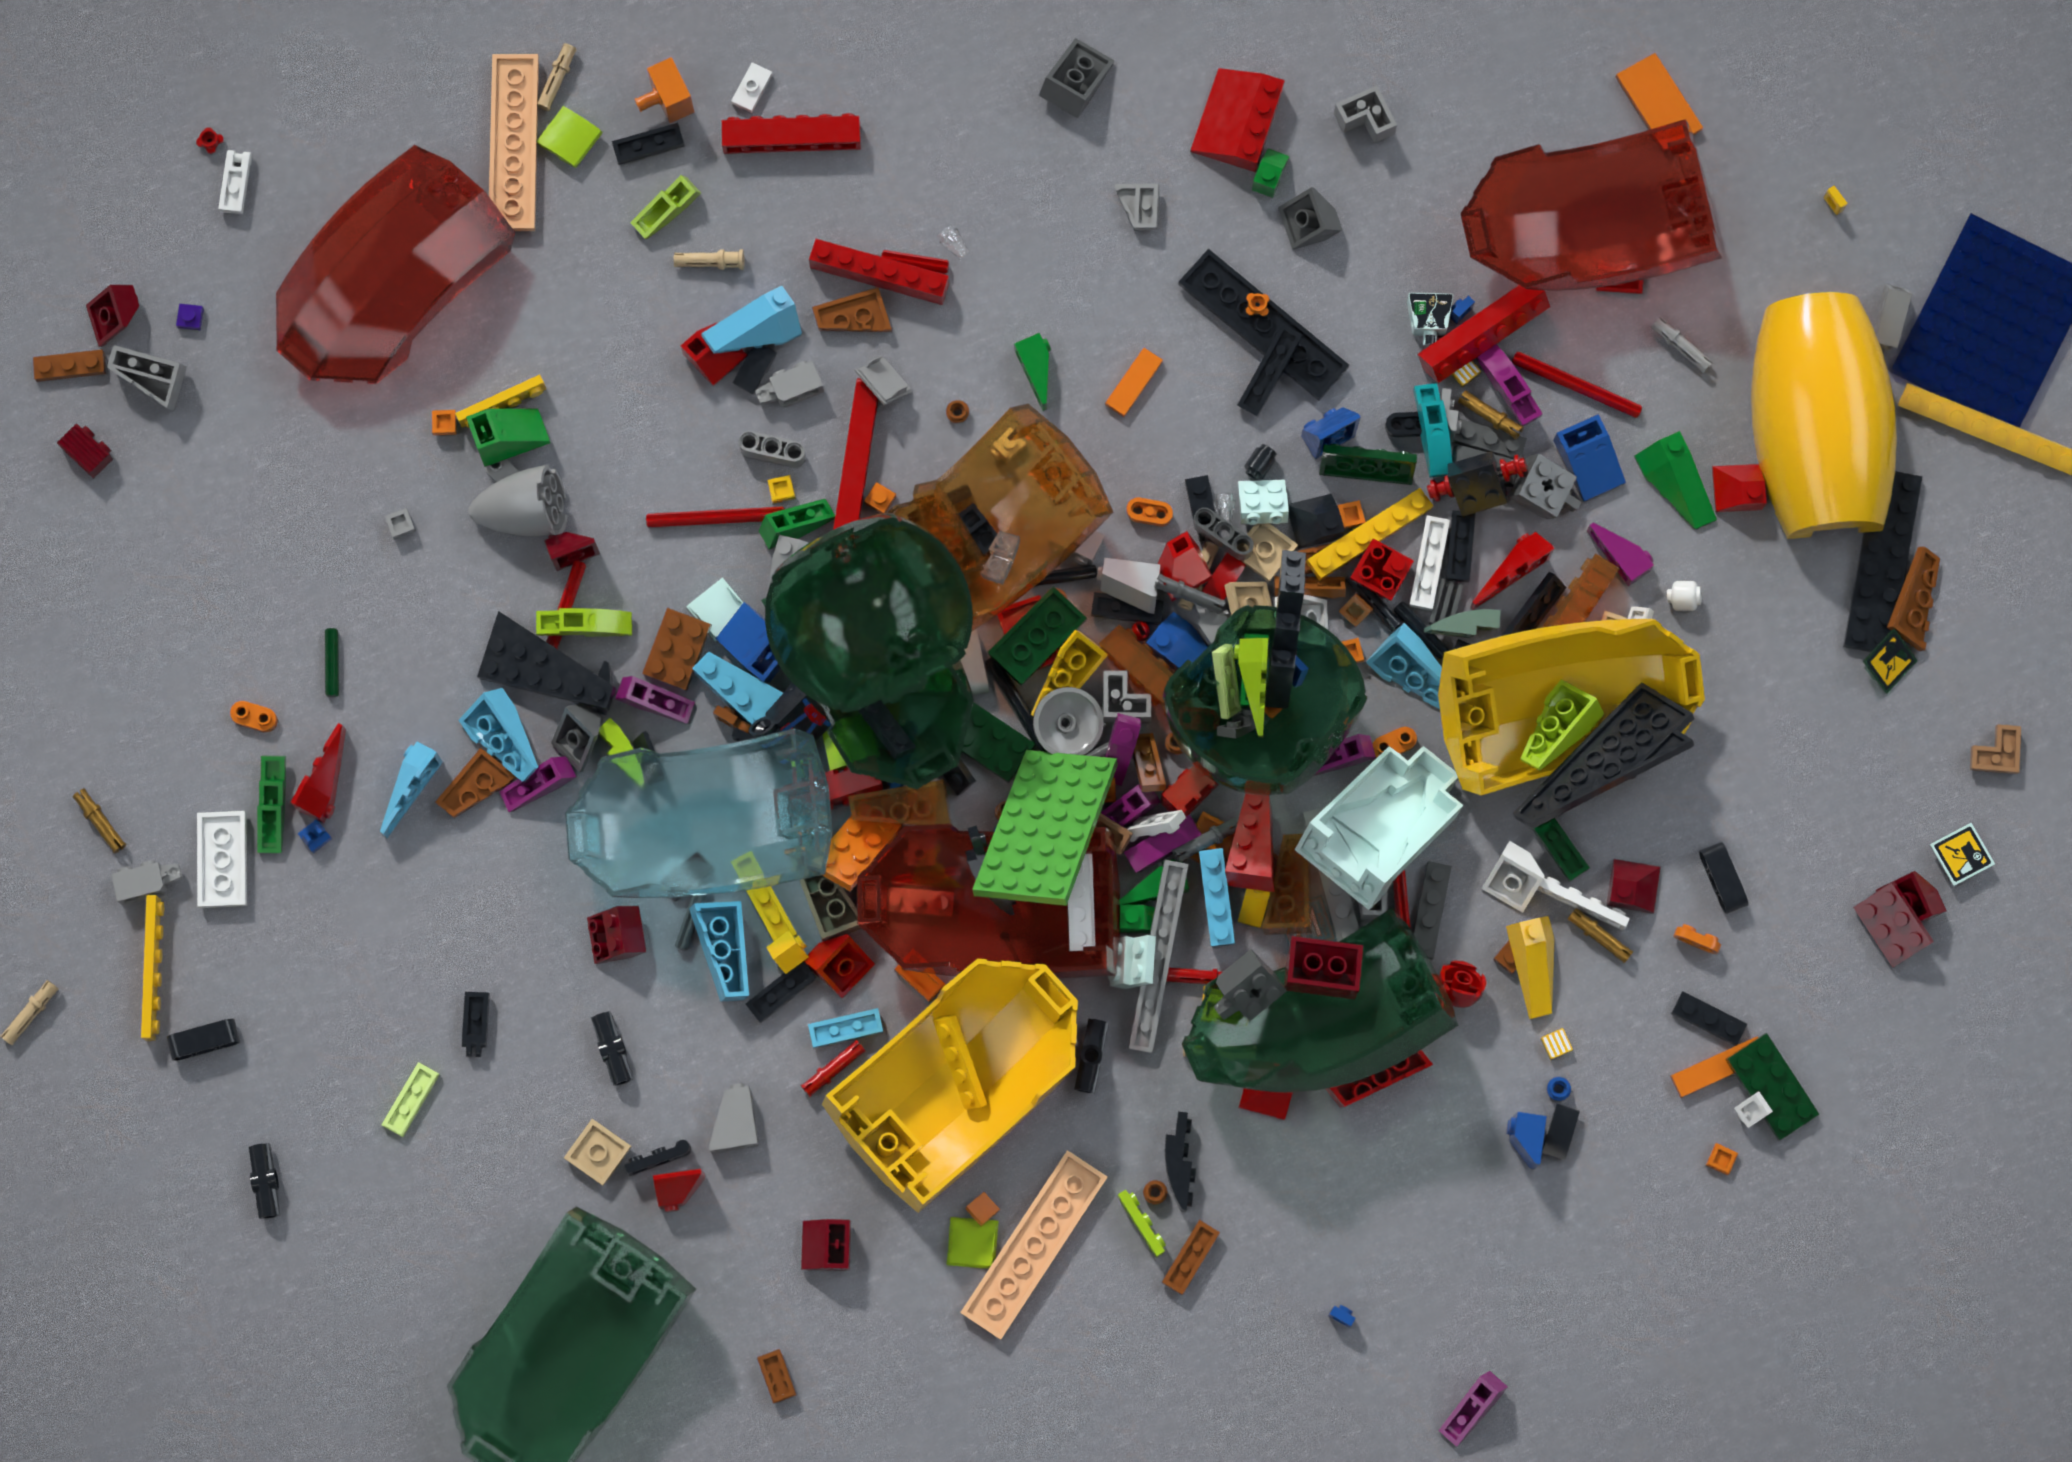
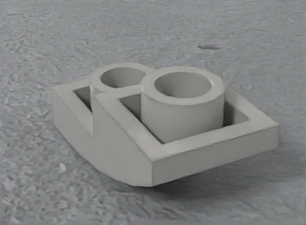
M1442 388L1440 399L1444 401L1450 442H1453L1455 434H1460L1461 420H1458L1459 411L1453 410L1454 399H1451V389Z

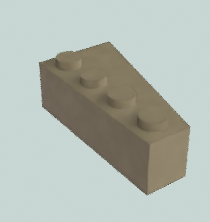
M811 842L788 851L822 941L868 927L867 921L844 889L810 869L811 862L818 855Z

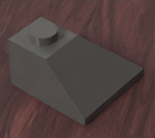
M1314 187L1307 189L1278 207L1292 249L1325 241L1342 231L1336 209Z
M580 703L565 707L551 744L563 756H567L569 762L579 772H583L598 737L601 716L591 706Z

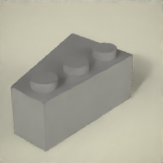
M113 345L107 368L172 411L175 410L186 366Z

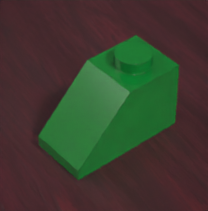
M1268 148L1253 180L1252 191L1274 198L1289 156Z
M1120 905L1119 933L1150 934L1155 907Z

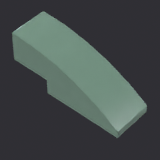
M1481 609L1457 613L1425 627L1424 633L1470 638L1476 635V630L1494 631L1499 629L1501 610Z

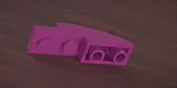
M1497 344L1476 357L1495 390H1499L1520 425L1524 427L1542 417L1543 413L1531 396L1532 391L1516 367Z

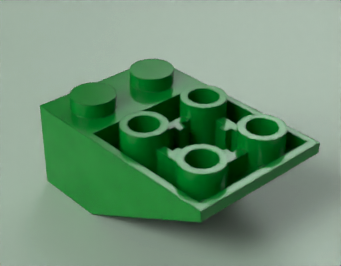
M486 409L466 416L484 467L551 443L538 409Z

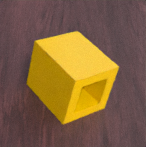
M790 930L766 947L773 960L785 974L809 958L804 950L807 945L799 935L795 937Z

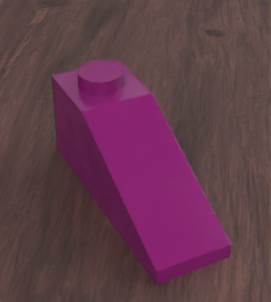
M1594 522L1589 525L1587 529L1588 534L1627 586H1630L1652 570L1654 566L1652 562L1654 561L1648 551H1643L1640 546Z
M635 676L622 677L615 700L684 724L688 723L695 703L690 699Z
M1117 713L1105 757L1117 759L1118 766L1113 778H1115L1116 785L1122 786L1135 749L1141 721L1140 718Z
M1356 734L1296 756L1302 778L1355 766L1376 758L1371 737L1363 734Z
M567 756L551 757L540 764L526 781L522 782L517 779L500 790L499 793L508 812H513L561 788L575 779L576 775Z
M1137 785L1103 810L1101 814L1125 828L1137 818L1144 816L1160 804L1161 801L1154 791L1142 792L1140 785Z
M1491 1371L1481 1375L1438 1431L1456 1447L1459 1446L1495 1405L1508 1386Z

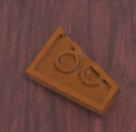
M879 287L812 307L819 331L892 332Z
M480 748L435 803L453 818H456L518 778Z

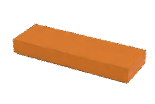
M1143 348L1109 396L1105 405L1125 417L1163 363V359Z

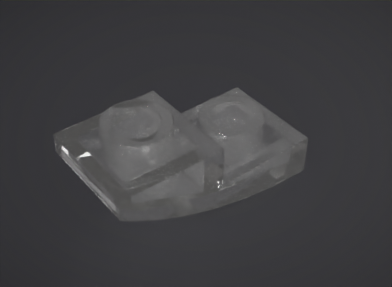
M999 530L989 548L991 555L980 573L982 578L1003 585L1018 551L1021 540L1019 536Z

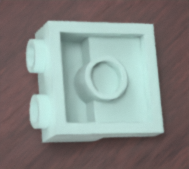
M1285 480L1238 481L1241 524L1288 523L1289 511Z
M1145 935L1136 938L1125 936L1113 939V944L1109 950L1112 958L1111 968L1108 972L1111 987L1129 989L1153 984L1156 936Z

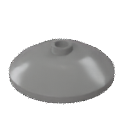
M1073 687L1059 688L1048 693L1039 702L1033 718L1035 736L1040 745L1051 754L1084 755L1088 753L1098 743L1104 725L1103 714L1097 701L1089 693ZM1064 718L1068 720V725L1066 727H1063L1061 724V721Z

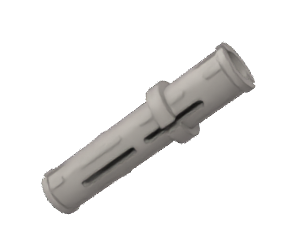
M1661 316L1651 326L1652 329L1666 340V344H1671L1702 373L1713 363L1712 360L1680 334L1681 331L1679 329L1673 328Z

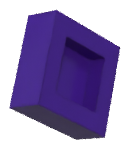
M179 303L176 321L177 328L201 331L203 306Z

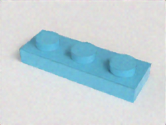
M878 1008L808 1024L813 1049L884 1033Z

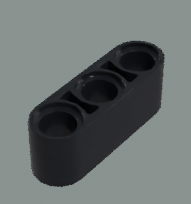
M1720 842L1699 850L1701 862L1723 912L1728 914L1748 906L1746 893L1724 843Z
M233 1018L167 1036L172 1061L187 1059L240 1043L235 1019Z

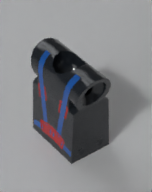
M793 682L765 713L766 716L756 720L750 726L749 733L762 746L770 748L774 758L786 769H792L800 761L802 752L807 751L836 720L808 692Z

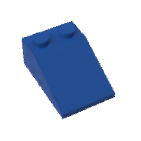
M1344 407L1338 410L1333 408L1326 412L1321 420L1317 422L1312 420L1304 425L1301 437L1315 459L1322 456L1324 444L1342 445L1356 436L1361 418L1358 413Z

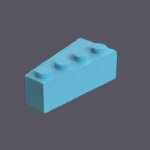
M708 652L692 668L694 674L750 725L756 720L765 717V713L783 694V692L711 652Z

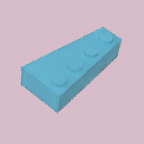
M741 901L693 904L689 910L720 1002L745 1000L749 996Z

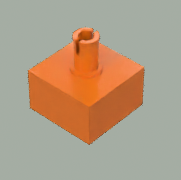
M672 57L647 68L653 91L634 99L640 112L659 104L669 123L695 113L691 95Z

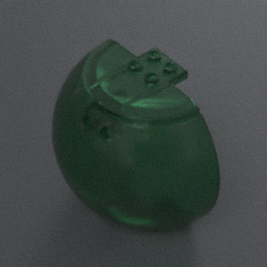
M883 513L850 522L811 541L787 558L772 574L765 604V625L771 650L782 671L790 681L811 699L835 710L840 709L842 713L858 711L879 700H882L883 704L889 702L891 704L897 703L904 698L903 695L910 692L915 694L922 691L926 687L925 685L928 684L929 676L956 664L966 655L965 649L969 644L973 624V607L967 580L962 568L950 550L934 534L913 521L892 513Z
M1246 605L1236 610L1217 629L1212 644L1193 663L1187 660L1169 678L1164 688L1163 700L1167 721L1177 745L1202 774L1226 788L1241 793L1262 796L1287 795L1306 783L1334 754L1356 723L1368 696L1365 695L1366 689L1360 669L1344 644L1328 629L1316 621L1301 615L1296 656L1309 669L1302 685L1296 688L1292 685L1288 709H1282L1273 719L1266 714L1263 738L1258 737L1256 728L1239 738L1217 736V726L1226 725L1227 721L1232 720V717L1229 719L1221 718L1217 692L1219 682L1215 678L1212 652L1224 644H1232L1234 653L1235 644L1239 645L1240 639H1244L1245 634L1269 635L1268 677L1277 607L1254 605L1253 607ZM1234 659L1241 701L1242 675L1238 664L1239 659Z

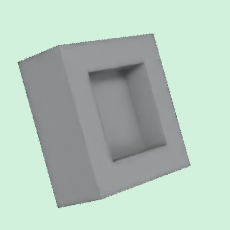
M407 508L385 516L393 539L416 532Z

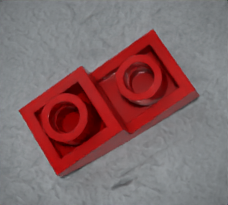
M1226 553L1212 574L1213 579L1206 583L1201 592L1224 600L1227 596L1224 585L1229 582H1236L1246 564Z

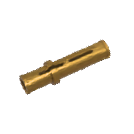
M1467 390L1462 393V396L1469 401L1461 397L1459 398V404L1492 423L1495 429L1503 430L1515 440L1520 434L1514 431L1513 428L1518 432H1523L1524 427L1509 419L1506 413L1498 412Z
M85 788L80 790V794L76 792L72 798L84 811V817L90 819L112 849V852L114 854L118 853L119 847L123 850L127 844L121 839L101 812V806L95 804Z
M1577 907L1567 918L1568 921H1571L1584 932L1583 935L1586 937L1589 935L1621 960L1622 963H1625L1630 955H1632V950L1600 927L1597 920H1591Z

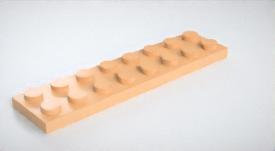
M492 54L489 231H535L538 54Z
M1067 1150L960 1313L1001 1340L1108 1177Z

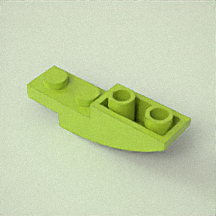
M559 608V610L536 611V635L632 636V612L590 608Z

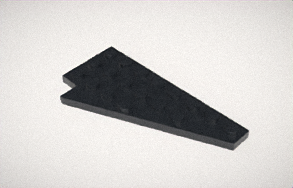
M1641 682L1513 812L1515 819L1533 829L1694 746L1693 740L1681 732L1695 719L1693 714Z

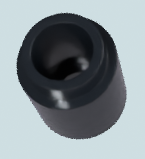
M1265 444L1256 447L1244 465L1245 473L1254 480L1258 478L1263 479L1276 461L1277 453Z

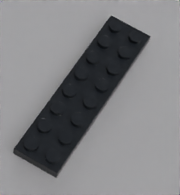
M1209 248L1179 280L1178 285L1264 356L1282 324L1304 335L1287 364L1284 373L1318 401L1349 368L1347 362L1272 300L1269 299L1267 303L1269 313L1266 316H1261L1260 314L1249 316L1246 313V308L1248 307L1247 295L1250 293H1263Z
M1895 471L1891 501L1883 530L1863 533L1843 647L1875 653L1894 633L1887 626L1904 584L1923 476Z

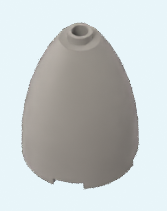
M549 464L522 470L497 481L481 492L472 501L468 509L470 518L474 519L477 524L500 533L517 536L558 535L564 532L567 523V515L562 514L564 510L563 499H566L564 486L557 470L550 469Z

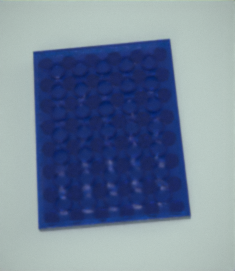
M1970 213L1890 372L1931 393L2020 428L2072 324V263Z

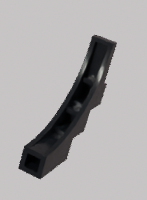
M1282 550L1265 707L1288 709L1305 588L1306 553Z

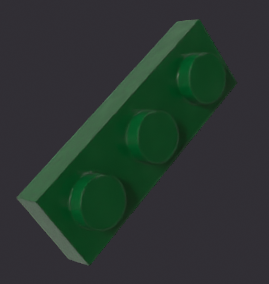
M1555 818L1532 829L1569 882L1590 869Z

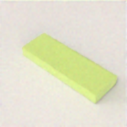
M1224 644L1212 652L1221 718L1229 719L1241 711L1233 646L1232 644Z
M418 1062L384 1119L382 1126L404 1137L440 1074Z

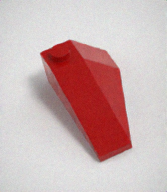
M1537 532L1531 535L1526 533L1517 539L1516 542L1518 544H1516L1472 601L1470 608L1475 610L1547 562L1555 549L1553 545Z
M340 723L337 724L323 747V757H316L313 762L311 776H304L290 802L299 812L322 823L326 819H330L335 810L333 805L336 798L346 729Z

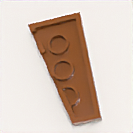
M1925 546L1917 548L1887 626L1888 629L1918 651L1926 650L1927 642H1924L1925 632L1929 631L1930 625L1927 617L1929 609L1933 606L1934 599H1932L1931 592L1932 588L1936 587L1940 558Z

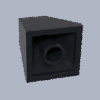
M1332 494L1288 504V515L1298 549L1335 541L1344 536V525Z

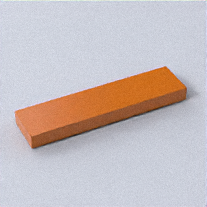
M1758 1036L1671 1075L1670 1077L1680 1098L1735 1074L1725 1059L1757 1039Z

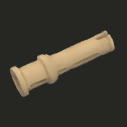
M720 249L717 253L674 252V267H718L720 270L725 268L744 270V249H740L739 252H725L724 249Z

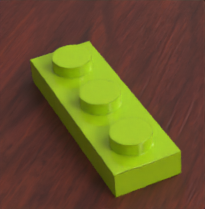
M1125 1189L1117 1197L1157 1258L1165 1253L1163 1247L1166 1244L1159 1233L1155 1235L1151 1230L1150 1226L1153 1223L1146 1213L1141 1214L1137 1208L1140 1203L1133 1192L1129 1194Z

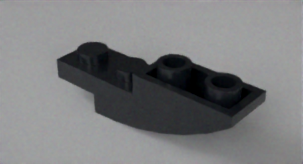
M972 826L967 829L974 849L965 851L971 872L974 878L977 879L986 855L984 847H987L988 844L984 832L979 834L977 826ZM989 898L996 906L1010 916L1015 914L1012 905H1016V900Z
M1178 1111L1175 1135L1166 1134L1165 1166L1173 1197L1180 1211L1186 1212L1187 1206L1192 1207L1193 1192H1189L1190 1182H1195L1196 1168H1192V1162L1183 1161V1157L1188 1158L1189 1143H1185V1135L1191 1132L1192 1119H1187V1112Z

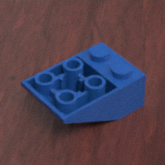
M1599 414L1556 433L1553 441L1568 471L1577 476L1574 483L1584 502L1626 483L1610 436Z
M743 602L715 638L761 681L769 683L798 647L795 642L746 602Z

